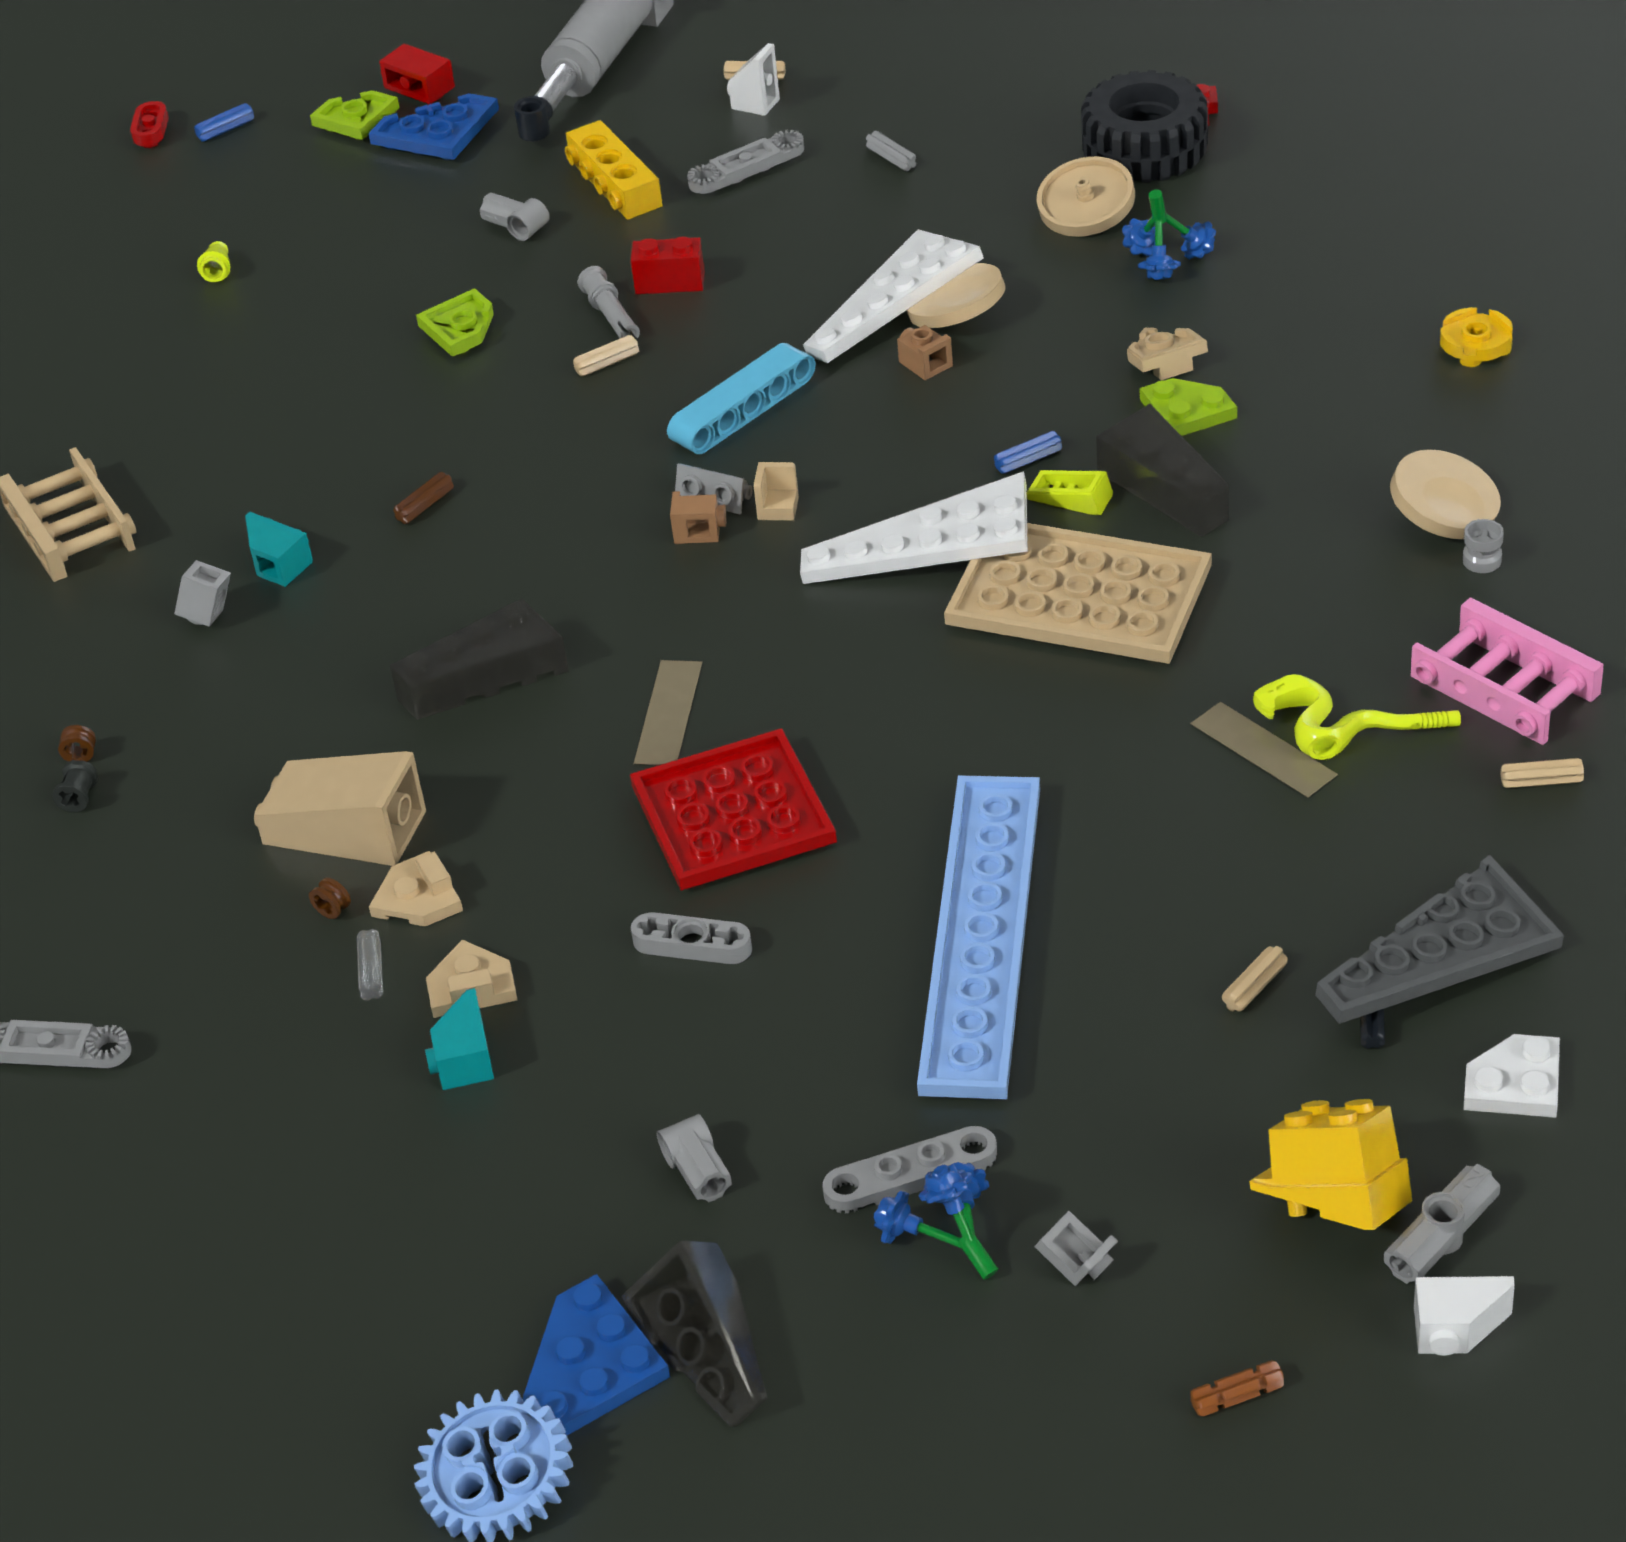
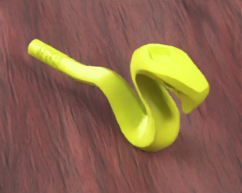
M1298 674L1287 675L1256 690L1253 696L1256 709L1268 719L1274 718L1275 710L1309 706L1300 715L1294 727L1296 744L1303 753L1319 760L1329 759L1341 753L1352 738L1364 729L1411 730L1456 727L1461 724L1459 710L1417 714H1393L1378 710H1358L1347 714L1330 727H1320L1332 710V698L1322 685Z

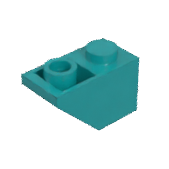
M253 512L245 515L249 546L257 576L286 587L313 562L307 533Z

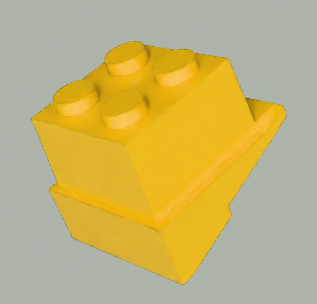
M1371 1099L1348 1101L1345 1103V1107H1330L1329 1101L1324 1100L1310 1101L1301 1104V1110L1285 1114L1283 1121L1269 1129L1271 1167L1249 1181L1251 1190L1287 1200L1288 1212L1291 1217L1306 1215L1308 1206L1319 1209L1321 1218L1363 1230H1375L1412 1202L1407 1158H1400L1391 1107L1390 1105L1374 1106Z

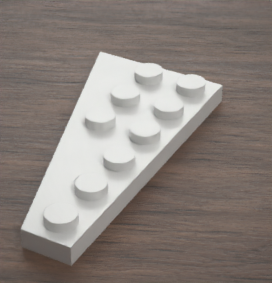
M918 229L803 344L806 353L814 359L829 363L982 260L983 255L980 246Z
M1024 471L801 549L800 575L803 584L1027 552V489Z

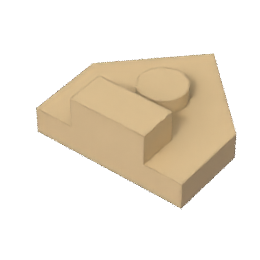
M1144 328L1139 334V341L1133 342L1127 349L1128 361L1143 373L1153 370L1154 375L1160 380L1168 379L1193 371L1192 357L1208 352L1207 340L1190 328H1176L1175 334L1158 332L1157 328Z
M428 851L393 865L369 906L371 917L386 920L390 916L409 919L410 924L428 926L463 911L461 900L453 889L451 877L435 851L432 853Z
M461 940L426 977L433 1018L443 1016L468 989H476L480 1008L517 1001L510 960L465 940Z

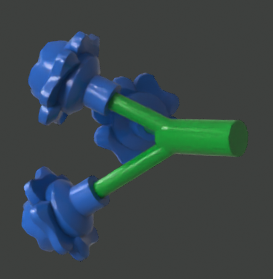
M1155 189L1148 194L1152 212L1151 218L1143 221L1132 218L1129 225H1125L1122 228L1124 234L1122 243L1123 246L1130 249L1133 255L1144 254L1149 256L1146 261L1138 264V268L1146 269L1148 279L1164 280L1171 277L1173 270L1181 266V262L1172 260L1170 256L1166 255V244H1163V223L1166 222L1181 232V237L1185 239L1181 250L1185 253L1187 259L1193 257L1202 258L1205 254L1212 252L1216 230L1212 228V223L1209 221L1203 224L1197 222L1193 227L1182 225L1166 213L1162 191Z
M956 1162L949 1166L945 1164L938 1166L933 1172H928L925 1176L924 1190L919 1194V1199L927 1201V1203H943L947 1214H953L962 1238L923 1223V1218L911 1214V1208L908 1204L909 1193L899 1191L896 1197H884L874 1212V1227L883 1231L881 1242L891 1244L904 1231L913 1235H918L920 1232L961 1248L983 1280L991 1277L999 1269L975 1236L971 1209L974 1207V1199L981 1196V1191L989 1188V1181L985 1179L986 1172L982 1169H975L971 1163L963 1164Z

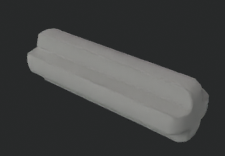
M874 131L871 135L868 134L866 136V146L873 152L904 171H909L911 167L915 168L917 163L915 162L916 155L879 131Z

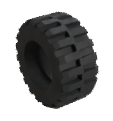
M1147 70V72L1129 71V74L1126 75L1120 73L1112 76L1111 80L1107 81L1105 79L1098 83L1096 88L1093 87L1082 102L1081 124L1084 156L1113 159L1128 169L1132 180L1151 183V180L1159 179L1164 181L1168 180L1172 175L1180 176L1186 172L1187 168L1192 169L1207 150V99L1195 83L1191 84L1189 79L1183 76L1176 77L1174 73L1166 71L1165 73H1157V70Z

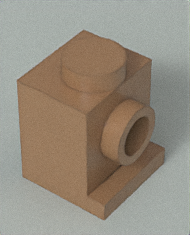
M923 325L916 329H905L900 338L897 339L899 362L923 380H927L953 366L951 337L947 334L941 336L928 326Z
M680 491L672 492L670 518L674 544L719 542L720 527H726L725 504L718 505L716 494L681 496Z

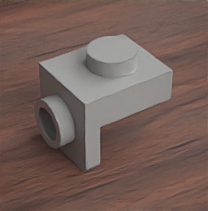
M1068 1211L1034 1247L1076 1286L1087 1273L1095 1280L1114 1260L1107 1252L1118 1240L1110 1235L1102 1243Z

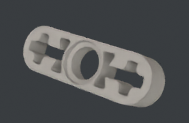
M649 912L639 915L631 924L634 947L643 954L737 964L745 961L752 953L750 931L744 924L739 922ZM691 933L702 936L700 940L693 943L681 941L682 937Z

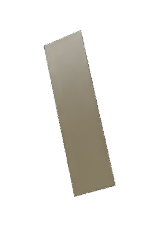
M661 660L633 764L661 765L678 760L702 666L701 661Z
M1221 701L1190 723L1306 797H1310L1338 776L1334 771Z

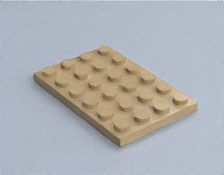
M1027 523L1028 551L970 560L944 612L945 625L1170 664L1212 566V553Z

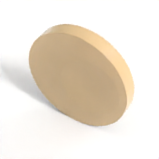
M1083 157L1062 164L1046 176L1037 192V206L1045 225L1059 234L1076 237L1094 235L1112 228L1126 217L1135 201V188L1130 172L1121 163L1106 157Z
M974 264L907 309L910 321L919 327L926 325L929 328H940L955 325L980 315L997 303L1005 292V283L1001 272L996 266L991 264Z
M1420 450L1408 454L1399 462L1390 482L1392 498L1405 517L1420 528L1441 537L1464 539V529L1467 524L1477 519L1494 521L1501 506L1499 491L1492 479L1471 461L1446 451Z

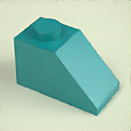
M468 989L430 1029L433 1048L425 1049L430 1075L439 1073L443 1090L494 1079L476 989Z

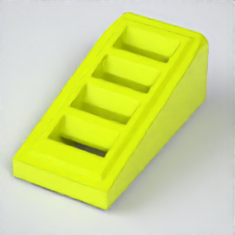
M1041 470L1027 491L1028 500L1090 515H1101L1113 496V490L1106 471Z

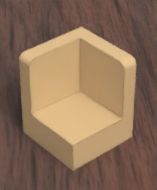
M758 462L754 480L758 520L794 521L799 499L794 463Z

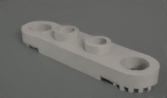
M785 130V133L779 131V134L775 133L769 139L764 137L711 159L709 164H701V167L695 166L687 174L689 189L699 194L711 193L730 184L739 183L749 176L767 171L773 166L795 158L804 152L802 133H799V131L794 132V130H790V132Z
M26 1020L0 1022V1063L112 1068L122 1064L131 1054L132 1048L126 1031H123L122 1027L117 1028L116 1025H112V1027L108 1025L93 1027L92 1024ZM107 1043H118V1045L114 1046L115 1050L113 1048L110 1049L111 1052H108V1050H105V1053H103V1050L99 1051Z
M969 1126L838 1167L830 1171L823 1180L822 1186L825 1203L829 1205L830 1209H836L839 1213L845 1211L846 1214L850 1213L849 1210L855 1212L859 1207L863 1208V1206L872 1203L878 1205L884 1197H896L899 1191L907 1192L910 1195L924 1190L926 1174L933 1172L936 1167L944 1164L949 1166L956 1162L963 1164L971 1163L975 1169L986 1170L987 1166L991 1167L993 1161H996V1138L990 1130L984 1127ZM970 1142H972V1145H975V1142L978 1145L982 1143V1147L985 1148L977 1154H970L962 1150L965 1149V1145L970 1146ZM848 1182L850 1186L854 1184L857 1188L856 1191L847 1195L838 1194L834 1191V1189L838 1188L837 1185L841 1187L842 1183L848 1185Z

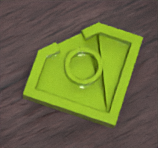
M371 90L360 93V99L345 102L342 101V97L328 99L310 115L312 126L329 132H336L354 139L363 140L384 116L392 115L400 108L398 97Z
M474 288L417 314L416 317L418 326L453 357L482 344L494 312L492 303Z
M1171 378L1140 388V401L1171 439L1237 419L1236 404L1218 386Z

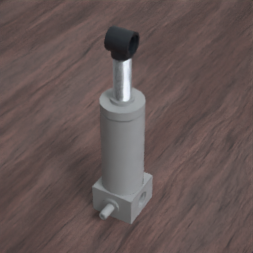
M585 0L541 58V69L546 79L545 83L535 96L524 97L514 105L519 137L525 141H538L547 137L550 133L549 120L553 115V110L565 95L582 97L590 93L640 25L657 27L674 5V1Z

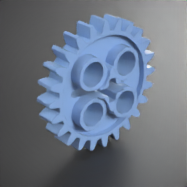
M494 1390L491 1401L487 1403L477 1393L474 1396V1407L469 1409L462 1402H457L456 1406L459 1415L452 1418L442 1413L440 1418L445 1425L442 1431L437 1429H428L427 1431L433 1441V1445H423L418 1448V1451L425 1460L414 1465V1469L420 1477V1480L414 1483L422 1497L420 1502L439 1528L445 1525L449 1534L454 1538L463 1532L468 1542H474L480 1532H482L487 1542H493L497 1531L501 1530L508 1540H512L514 1526L518 1524L527 1532H530L532 1528L529 1518L535 1514L546 1520L548 1515L543 1505L546 1502L560 1504L561 1502L554 1488L565 1487L570 1484L563 1470L573 1467V1462L567 1453L572 1449V1445L565 1434L566 1430L560 1419H555L548 1405L541 1407L533 1395L524 1402L516 1390L511 1393L507 1401L503 1399L499 1390ZM489 1430L490 1446L497 1456L494 1458V1466L504 1494V1499L501 1502H498L497 1486L490 1476L493 1474V1465L483 1437L484 1432ZM519 1434L515 1439L506 1442L510 1436ZM472 1449L469 1454L459 1457L464 1451ZM528 1475L524 1481L514 1484L518 1478ZM481 1490V1492L477 1496L468 1499V1497L472 1493Z

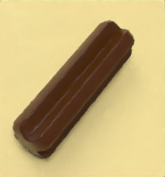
M438 472L395 505L393 511L396 520L401 521L403 524H408L446 495L454 486L451 476L449 474L446 475L444 472Z

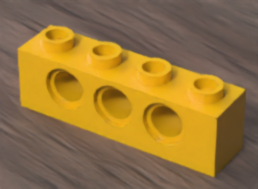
M601 120L566 132L568 146L565 147V154L569 163L575 165L581 171L585 180L589 179L595 185L597 192L600 195L603 194L609 200L614 210L618 209L628 220L663 207L659 178Z

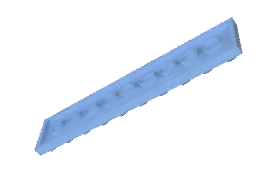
M958 775L917 1081L918 1096L1007 1099L1040 797V777Z

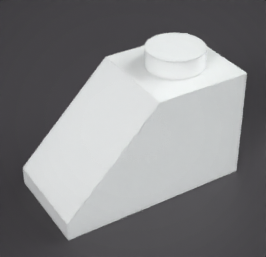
M768 43L729 79L727 92L730 95L731 109L765 116L780 100L774 44Z
M1514 1276L1416 1277L1414 1314L1418 1354L1445 1356L1453 1353H1468L1512 1314Z

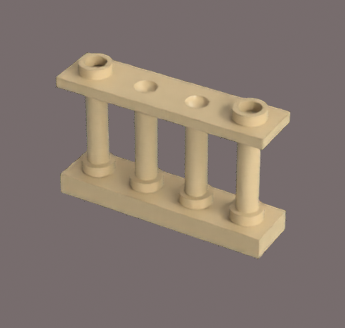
M76 447L69 450L74 467L25 487L23 484L17 486L9 473L0 477V495L5 509L53 582L68 577L63 563L68 561V556L115 537L120 538L129 552L135 550L132 534L136 533V528L129 513L122 514L98 480L91 459H84ZM77 481H80L83 485L79 489L36 505L34 502L30 504V500ZM92 499L96 506L53 523L43 522L45 517ZM102 518H106L109 523L63 543L60 540H55L57 536Z

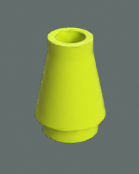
M215 241L211 243L197 261L198 272L206 281L219 282L224 280L230 273L228 247L223 242Z

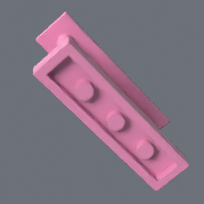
M1470 597L1461 605L1459 633L1437 652L1418 642L1412 646L1411 677L1513 729L1519 734L1544 745L1548 741L1550 712L1572 693L1589 702H1592L1601 694L1604 664ZM1472 642L1489 650L1486 655L1469 669L1452 661ZM1505 659L1522 667L1503 686L1485 677ZM1538 676L1556 684L1554 688L1536 703L1518 694Z

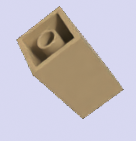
M403 751L287 761L280 774L274 777L271 789L264 801L258 804L255 810L254 823L259 829L262 844L390 866L398 864L426 813L413 752Z

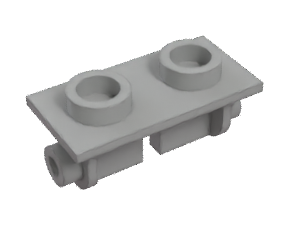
M680 463L677 464L675 491H680L681 496L716 494L718 505L725 504L727 512L742 514L743 500H749L753 493V487L748 485L745 478Z

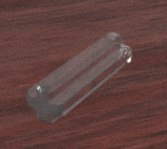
M375 929L369 931L361 930L357 935L358 986L360 996L368 1001L371 998L379 999L383 994L381 940L379 932Z

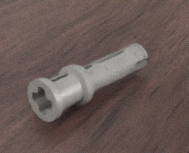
M591 266L584 269L580 273L577 282L581 291L588 294V301L592 307L602 311L619 339L630 335V331L638 339L640 329L619 302L618 290L613 283L607 281V274L603 268Z

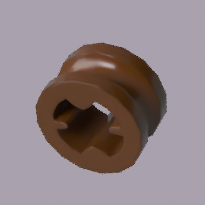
M82 725L66 727L60 737L58 748L60 756L68 762L71 760L89 761L94 754L95 733ZM74 742L80 743V746H75Z
M326 877L319 882V887H315L309 892V899L313 907L329 919L337 918L341 913V909L347 908L351 903L347 890L332 878Z

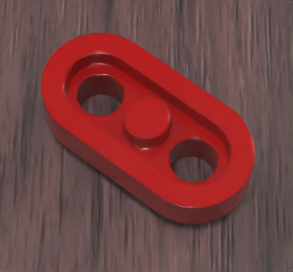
M150 101L139 105L135 109L130 131L133 142L143 148H152L158 145L164 138L169 119L164 103Z

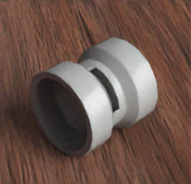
M1477 519L1466 525L1464 529V543L1466 546L1463 549V564L1467 569L1476 573H1489L1500 567L1502 563V549L1500 547L1503 543L1504 531L1499 523L1489 519Z

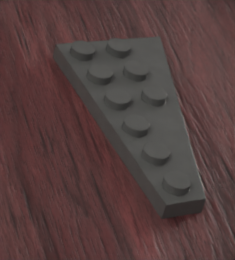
M1489 855L1480 861V866L1476 871L1471 874L1466 872L1456 879L1455 886L1445 894L1437 893L1398 922L1395 926V931L1387 937L1379 936L1371 942L1369 950L1358 958L1351 957L1317 982L1315 995L1340 1024L1562 947L1564 934Z

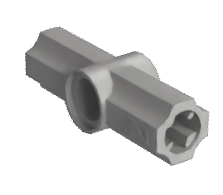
M1479 1164L1466 1166L1442 1192L1432 1193L1425 1198L1422 1203V1213L1384 1252V1263L1391 1269L1393 1276L1406 1284L1410 1281L1415 1282L1416 1277H1423L1443 1255L1453 1253L1460 1248L1463 1242V1233L1500 1194V1184L1494 1179L1491 1171Z

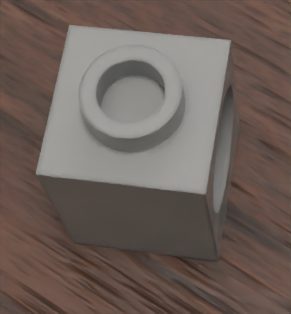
M196 560L182 575L174 614L186 618L193 624L210 627L224 609L231 573Z

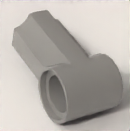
M490 192L483 198L480 208L481 219L506 227L510 234L520 241L530 238L549 221V212L546 206L535 198H530L522 203Z
M697 1114L657 1131L658 1143L665 1160L672 1169L676 1167L679 1169L696 1199H704L707 1202H711L722 1197L725 1190L732 1185L731 1176L714 1149L711 1133L702 1116Z

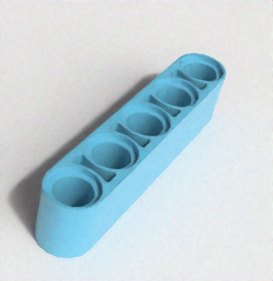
M787 343L778 344L677 412L669 421L667 427L668 438L695 454L707 452L806 384L814 374L816 368L815 359Z

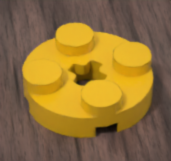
M1474 307L1459 309L1448 314L1443 320V327L1440 330V345L1449 355L1460 359V363L1463 366L1476 367L1482 361L1493 360L1511 352L1513 325L1508 317L1495 310L1489 309V315L1477 313V308Z

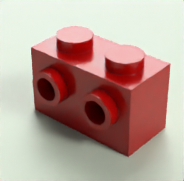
M402 44L379 61L384 88L424 103H434L455 87L451 60L416 47Z
M678 237L661 240L647 238L641 241H633L631 267L635 294L703 291L705 269L700 237Z

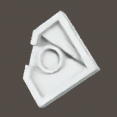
M1513 1034L1467 1063L1464 1110L1556 1117L1560 1038Z

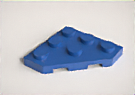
M469 93L458 96L457 103L442 107L440 102L415 108L416 114L398 118L397 113L384 116L368 133L370 143L387 149H398L413 152L414 154H425L445 160H454L499 110L498 100L493 97Z
M596 1274L556 1296L522 1399L525 1402L533 1395L541 1407L548 1405L555 1419H560L567 1436L668 1379L670 1373L666 1362Z

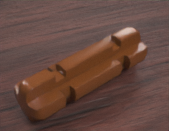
M1270 1360L1257 1365V1371L1253 1372L1251 1368L1218 1379L1214 1381V1387H1211L1208 1383L1194 1388L1190 1391L1192 1406L1199 1416H1206L1217 1412V1406L1222 1405V1408L1225 1409L1260 1396L1259 1390L1263 1389L1265 1393L1282 1388L1284 1385V1375L1276 1361Z

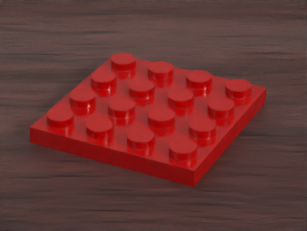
M782 728L630 774L632 788L680 890L837 843L836 830Z

